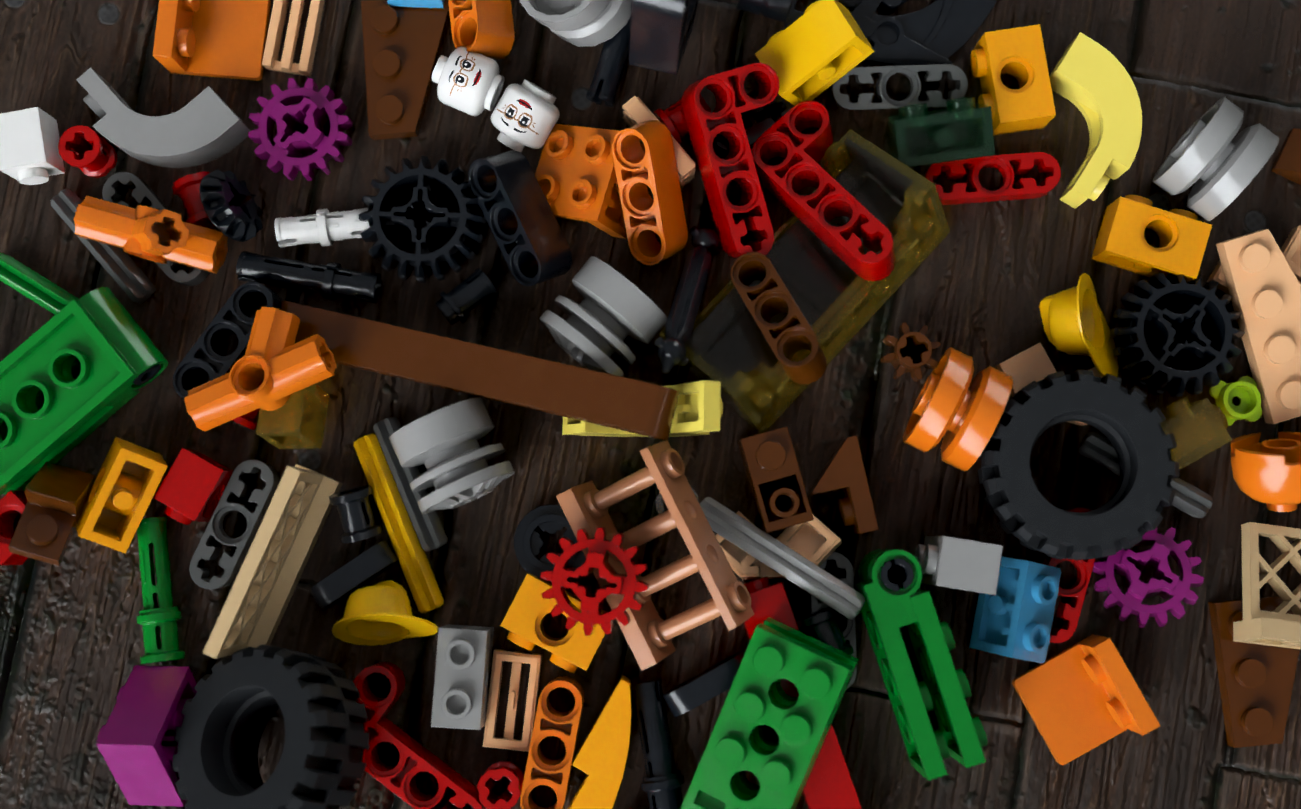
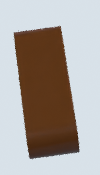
M748 252L741 255L733 263L730 276L755 323L786 375L793 382L798 384L816 382L823 376L826 370L827 359L814 331L771 261L759 252ZM765 277L759 285L748 286L753 279ZM788 313L781 322L769 323L776 314ZM803 349L811 350L806 359L799 362L791 361L793 355Z

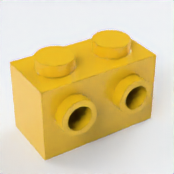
M818 0L809 5L804 14L785 30H781L771 36L767 44L756 52L755 55L760 63L769 65L775 70L779 78L780 88L778 94L795 106L803 101L814 100L875 51L850 11L838 0Z

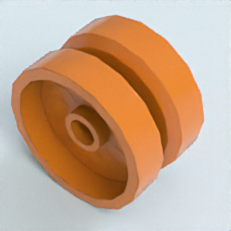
M950 347L939 359L938 367L933 369L918 394L905 428L903 442L925 453L935 448L943 438L941 444L942 461L962 471H968L985 449L998 425L1011 394L1013 378L989 366L980 371L972 380L974 373L973 357Z

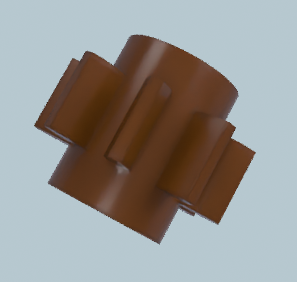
M905 322L899 326V339L891 335H886L883 338L884 344L891 348L889 354L881 358L880 362H891L895 368L893 379L896 380L903 373L910 372L913 381L918 382L922 379L921 366L931 370L938 367L939 364L936 360L930 357L932 351L938 348L941 343L937 341L930 342L925 336L928 326L924 325L917 332H910L909 326ZM907 343L910 348H918L920 351V355L913 359V361L911 357H902L900 350Z

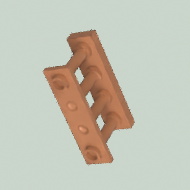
M667 440L641 450L640 453L646 466L599 491L591 480L572 487L556 496L576 539L577 530L585 528L590 539H592L598 527H605L606 539L611 541L619 532L608 513V508L656 484L668 510L622 533L624 534V540L621 547L625 550L636 545L639 547L678 528L690 552L689 555L644 577L638 574V581L649 584L647 591L636 592L635 595L644 605L640 611L629 607L626 609L631 620L626 626L618 622L641 671L659 663L675 652L676 649L672 643V638L720 616H722L730 631L755 615L751 608V597L747 588L742 582L737 580L684 474L685 465L681 456L675 449L671 448ZM589 548L582 550L585 557L589 552ZM608 551L609 563L617 573L626 574L622 562L613 553ZM594 568L593 573L600 588L616 584L607 582V579L600 578L598 574L599 569ZM700 572L712 598L667 620L661 619L651 600V594ZM610 594L606 597L611 610L621 603L625 594Z

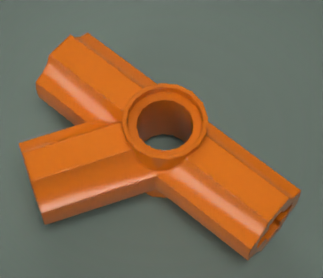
M86 195L83 202L78 204L74 216V234L79 237L123 248V251L128 254L157 263L167 264V261L217 274L219 268L224 265L228 252V237L217 230L183 222L181 214L167 209L158 210L142 205H137L135 209Z
M261 307V310L256 311L245 356L235 362L229 373L188 390V395L184 397L187 413L192 417L196 427L206 432L258 408L266 411L279 409L286 404L291 394L335 375L334 371L337 369L335 358L325 339L319 334H315L295 343L301 319L293 313L285 312L278 308Z

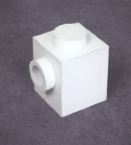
M39 107L1 113L0 171L24 185L43 184L49 181V176L64 174V163L58 149L60 137L57 120Z

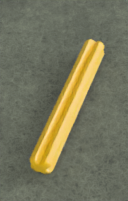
M368 434L354 441L353 446L367 482L371 486L373 497L417 609L420 613L430 612L444 604V599L431 566L416 535L377 436L375 434Z

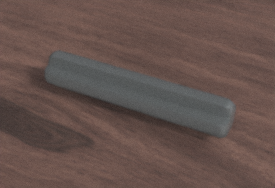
M63 189L51 199L50 203L52 208L75 233L74 216L78 204L83 201L75 192L70 189ZM76 235L133 302L142 304L154 295L156 287L131 257L123 251V248Z
M385 418L374 424L373 430L421 547L424 551H432L445 545L448 538L436 511L426 514L421 513L417 502L428 495L429 492L427 489L417 492L411 490L409 484L421 473L418 466L401 467L389 437L402 427L397 418Z
M1096 431L1088 432L1082 439L1078 452L1120 476L1119 460L1112 443L1108 438ZM1178 477L1172 479L1170 488L1176 491L1172 506L1194 518H1204L1213 504L1212 496Z

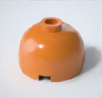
M1278 432V439L1264 440L1260 443L1261 433L1240 436L1230 441L1233 478L1239 489L1253 500L1266 503V508L1270 511L1292 512L1297 510V504H1301V432Z

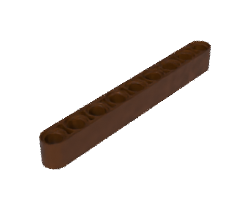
M282 300L280 303V310L293 313L301 319L295 343L319 334L325 339L330 351L334 355L335 362L338 364L668 441L680 393L677 390Z

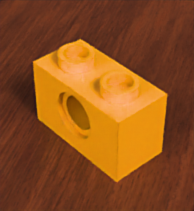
M1040 24L984 32L975 48L971 51L970 63L973 76L980 78L982 94L978 98V111L981 121L988 124L989 135L1044 128L1056 116ZM1010 74L1014 76L1019 83V89L1006 87L1002 83L1000 75Z
M1138 195L1119 197L1106 207L1091 259L1147 277L1157 272H1163L1166 277H1168L1169 273L1184 275L1187 283L1197 279L1212 228L1211 224L1197 220L1198 215L1187 210L1171 209L1166 211L1153 207V202L1150 199ZM1145 228H1150L1158 234L1160 239L1159 248H1155L1147 243L1144 237Z
M115 437L90 489L76 524L78 537L126 554L168 467L162 455Z
M527 573L500 625L510 631L506 638L530 651L533 650L535 644L552 653L549 661L571 673H575L577 667L587 671L605 636L601 625L596 624L590 636L584 634V623L578 622L568 631L566 636L562 638L550 637L544 630L543 621L545 616L558 603L555 598L544 599L542 593L552 588V583ZM565 590L569 600L580 609L581 600ZM563 612L562 614H564L568 619L569 616L565 612Z

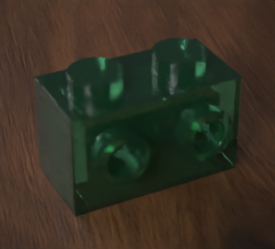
M974 96L946 100V109L928 111L927 103L899 107V115L888 117L892 163L898 168L995 155L991 106L975 104Z

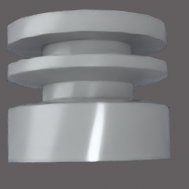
M591 256L572 279L573 285L584 297L582 302L578 304L567 297L558 295L555 302L569 316L567 320H563L550 310H546L539 319L549 329L558 346L583 367L622 377L624 373L610 359L611 355L614 354L632 365L636 357L623 342L625 338L629 335L635 340L648 345L666 324L667 317L647 295L607 263Z
M481 397L463 400L436 410L403 426L389 437L401 467L408 468L424 464L427 469L426 472L419 475L409 484L411 490L417 492L433 486L436 489L417 502L421 513L426 514L436 510L454 509L492 492L503 480L515 473L510 461L492 466L488 465V462L506 451L503 444L497 443L480 447L477 441L486 436L495 427Z

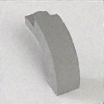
M91 67L76 79L89 93L83 98V101L101 118L93 127L128 155L151 165L167 168H186L205 164L231 151L247 138L248 132H250L249 128L210 86L206 87L186 106L174 113L163 116H147L135 112L116 90Z

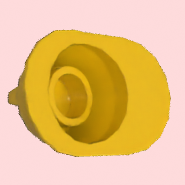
M1082 273L1079 276L1077 286L1041 299L1039 310L1044 332L1057 350L1069 355L1090 356L1102 377L1106 374L1117 377L1119 364L1118 356H1115L1113 353V349L1116 348L1114 339L1110 336V328L1098 304L1093 282L1088 274Z
M391 580L359 588L352 592L347 600L343 618L334 623L332 628L334 636L341 641L368 646L386 645L406 638L435 635L438 632L436 624L413 616L411 602L406 590L402 585Z

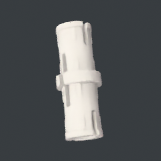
M369 207L350 211L329 212L326 208L318 209L316 214L306 216L278 217L274 223L276 240L280 248L309 243H320L323 247L332 246L333 241L362 238L361 232L371 226L368 221H360L359 214L371 210Z

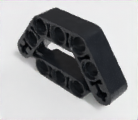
M632 0L629 65L677 75L691 36L699 0Z

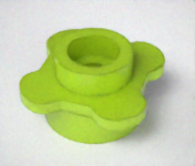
M1242 376L1236 382L1231 383L1220 380L1218 385L1210 387L1209 393L1215 399L1217 406L1215 420L1221 426H1231L1235 421L1243 419L1248 422H1255L1261 417V395L1253 378ZM1233 397L1239 399V405L1236 406L1232 403Z

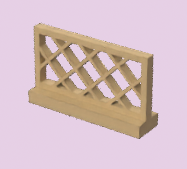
M296 464L295 467H286L202 652L203 654L219 659L230 656L236 651L249 646L257 648L260 645L271 644L333 505L330 503L329 496L339 492L343 483L299 464Z
M1254 522L1241 524L1243 620L1233 622V641L1301 649V602L1299 601L1301 598V584L1291 592L1276 574L1289 561L1301 575V556L1298 553L1301 549V529ZM1259 536L1269 537L1282 553L1270 566L1259 554ZM1267 582L1283 600L1273 612L1260 610V588ZM1290 609L1294 614H1288L1286 612Z

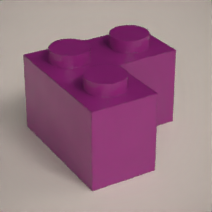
M134 665L126 684L118 692L117 702L107 723L99 731L96 743L98 750L105 759L129 805L184 807L187 800L181 799L175 782L180 780L179 772L173 770L172 755L177 754L178 742L174 741L176 727L182 726L185 716L181 711L186 700L193 699L197 692L194 689L197 683L189 666Z

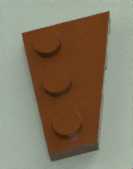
M387 0L361 1L369 136L372 140L418 137L432 87V73L437 57L441 54L444 43L443 35L448 17L450 16L448 0L444 2V9L391 7L388 5Z
M1279 595L1260 597V610L1273 612L1283 600ZM1242 599L1208 602L1227 745L1233 748L1283 743L1300 649L1234 642L1233 622L1243 620ZM1290 609L1286 612L1288 614H1294Z

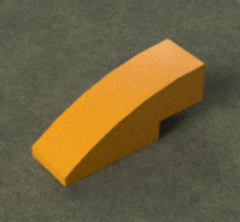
M624 675L621 676L573 760L572 765L587 775L567 809L613 808L623 779L631 733V679Z

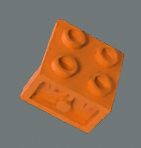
M159 0L152 56L171 74L259 81L263 77L264 67L262 66V60L268 33L271 0Z
M555 124L544 143L535 176L554 216L585 221L612 237L627 239L612 155V142L619 130ZM640 143L642 150L645 152V146Z
M1092 634L1012 680V684L1054 759L1060 765L1068 764L1126 730H1131L1144 736L1161 726L1109 637Z

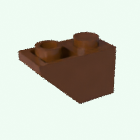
M788 427L740 439L738 447L749 486L766 533L814 520Z

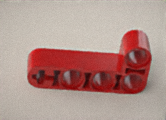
M752 63L698 80L685 89L681 99L682 110L720 243L730 257L737 259L748 252H759L767 255L774 243V231L741 116L743 112L771 103L778 94L780 88L779 78L775 70L764 63ZM747 75L755 78L759 84V94L756 99L748 96L744 89V81ZM703 88L710 89L716 97V107L712 113L706 111L700 103L699 96ZM717 134L723 135L729 143V152L725 159L719 158L713 150V141ZM731 180L736 181L742 189L741 200L736 205H733L726 196V188ZM748 212V217H740L739 220L733 219V214ZM747 231H751L753 239L749 240L747 245H742L740 237L745 236Z
M808 100L800 102L766 130L754 143L752 156L759 180L859 277L868 281L882 280L890 275L896 262L892 234L884 224L817 163L830 151L833 144L829 114L824 105L817 101ZM809 127L820 128L813 134L801 133L803 130ZM773 158H785L778 165H767L768 161ZM812 186L818 188L811 195L803 196L797 194L804 187ZM845 216L850 218V221L843 226L837 227L829 224L835 217ZM863 245L869 250L865 255Z
M379 662L363 669L353 682L361 696L356 701L357 703L364 704L368 721L363 723L364 732L369 733V749H364L362 762L367 763L365 771L414 809L463 808L466 803L474 809H486L479 801V792L476 786L386 718L405 689V677L401 669L391 662ZM374 673H381L390 681L391 689L386 698L374 695L370 689V678ZM381 742H390L396 746L400 754L397 765H387L380 760L378 747ZM420 772L433 774L438 782L437 793L432 795L422 793L416 785L417 774ZM451 788L455 793L443 808L440 807L438 803Z

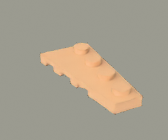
M1269 229L1258 230L1216 243L1229 294L1232 296L1231 301L1234 311L1241 313L1237 323L1239 329L1245 332L1242 336V341L1252 377L1256 381L1257 389L1261 395V407L1265 423L1277 424L1300 417L1301 285Z

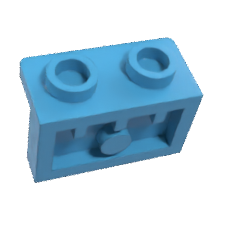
M1001 556L996 595L979 593L969 648L1010 658L1044 663L1050 643L1052 621L1059 593L1061 569L1032 561Z

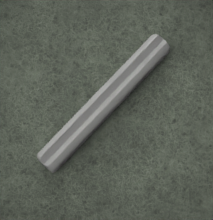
M706 497L700 503L714 532L848 619H854L859 614L865 603V598L861 593L713 498Z

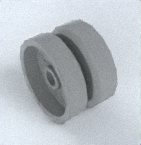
M520 0V3L531 17L542 25L549 27L553 33L577 47L596 46L612 39L627 24L631 17L632 0Z
M1226 97L1219 99L1200 119L1191 125L1172 148L1169 156L1153 178V182L1171 196L1183 193L1195 183L1188 195L1187 208L1204 221H1211L1240 195L1260 172L1279 143V137L1260 123L1246 127L1235 137L1242 126L1244 111Z

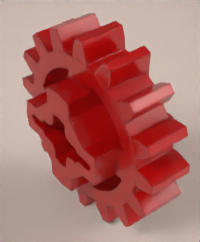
M598 527L592 539H590L585 528L577 530L578 542L575 544L567 537L561 538L559 543L564 552L562 554L549 552L546 558L555 565L554 569L541 572L540 576L542 579L552 581V588L543 592L542 597L544 599L555 598L558 603L550 614L554 617L565 612L569 616L565 626L568 630L572 629L578 622L584 623V634L587 636L593 633L596 624L601 625L606 635L612 633V620L615 618L619 623L626 626L631 621L626 609L629 607L640 611L644 605L635 597L636 592H644L649 589L648 583L638 581V574L648 569V566L645 563H634L632 558L639 551L637 545L627 550L622 548L621 545L624 540V534L622 533L615 535L611 541L607 540L605 527ZM589 548L584 564L579 568H566L568 562L576 553ZM608 551L613 553L622 562L626 574L617 573L609 563ZM594 568L599 569L598 574L600 578L607 579V582L616 584L603 586L595 594L592 593L591 584L584 583V580L575 578L593 573ZM564 588L572 589L581 600L580 609L569 600ZM610 594H625L623 600L616 608L609 612L601 613L606 597Z

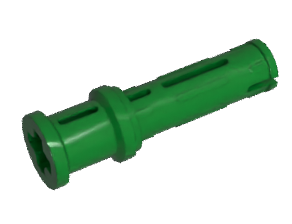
M167 517L143 518L137 529L143 610L139 611V616L136 617L137 624L142 625L145 653L140 657V665L185 659V651L179 650L177 621L182 618L178 606L173 607L166 530ZM153 545H154V555H155V567H156V579H157V584H156V581H155Z

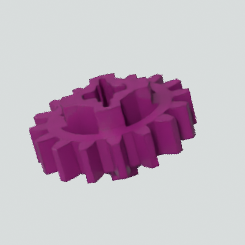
M289 78L287 90L282 91L276 84L270 86L274 95L273 98L270 100L261 96L257 98L263 110L261 113H250L249 119L259 127L248 132V137L254 143L260 144L254 152L261 160L268 159L266 166L276 174L283 168L284 175L289 180L294 181L298 171H301L308 181H313L314 169L320 168L328 175L331 173L328 164L331 159L338 162L345 160L338 149L340 146L352 145V140L347 134L343 133V130L353 127V122L348 116L342 115L347 110V107L341 98L333 100L335 93L329 86H324L318 92V85L311 78L307 79L303 88H300L294 78ZM327 114L330 120V132L328 137L325 136L323 127L325 123L328 121V119L326 118ZM275 122L278 133L273 139L272 129ZM298 125L303 128L308 127L304 134L298 131L294 132ZM314 153L306 157H301L304 154Z
M1156 527L1155 530L1147 531L1142 536L1143 540L1134 545H1152L1153 547L1150 550L1135 553L1126 548L1116 552L1114 555L1102 557L1106 562H1094L1092 572L1104 575L1103 579L1095 583L1094 589L1097 592L1107 591L1109 593L1103 604L1106 609L1116 604L1122 608L1119 614L1120 621L1124 622L1130 614L1137 616V623L1140 628L1145 627L1149 617H1154L1159 627H1164L1168 622V612L1181 619L1186 614L1181 602L1194 605L1199 597L1189 588L1200 587L1204 582V577L1192 573V570L1199 567L1202 560L1200 557H1187L1186 552L1192 544L1190 540L1182 541L1179 544L1173 541L1176 532L1175 528L1171 527L1162 535L1157 533ZM1168 555L1175 560L1180 576L1171 572L1167 560ZM1146 566L1155 569L1154 578L1148 584L1139 580L1141 571ZM1114 569L1117 570L1116 573L1122 575L1125 579L1128 589L1125 595L1115 581ZM1160 596L1165 600L1169 598L1168 601L1157 605L1141 604L1143 599Z

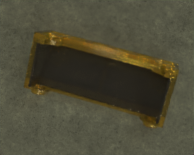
M851 129L839 141L833 143L827 149L823 158V169L888 228L893 237L896 262L893 271L889 276L879 281L864 280L794 214L774 233L772 249L765 255L773 264L814 331L826 356L827 365L950 233L935 184ZM845 216L835 217L829 224L837 227L843 226L850 221V218ZM863 245L865 255L869 250ZM765 277L753 279L748 286L759 285ZM732 279L701 312L698 311L691 337L684 343L686 357L688 358L686 366L701 380L721 381V399L760 434L766 432L809 384L795 383L786 375L741 299ZM788 313L776 314L769 323L781 322ZM665 327L658 334L663 339H666ZM803 349L793 355L791 361L799 362L806 359L811 350Z

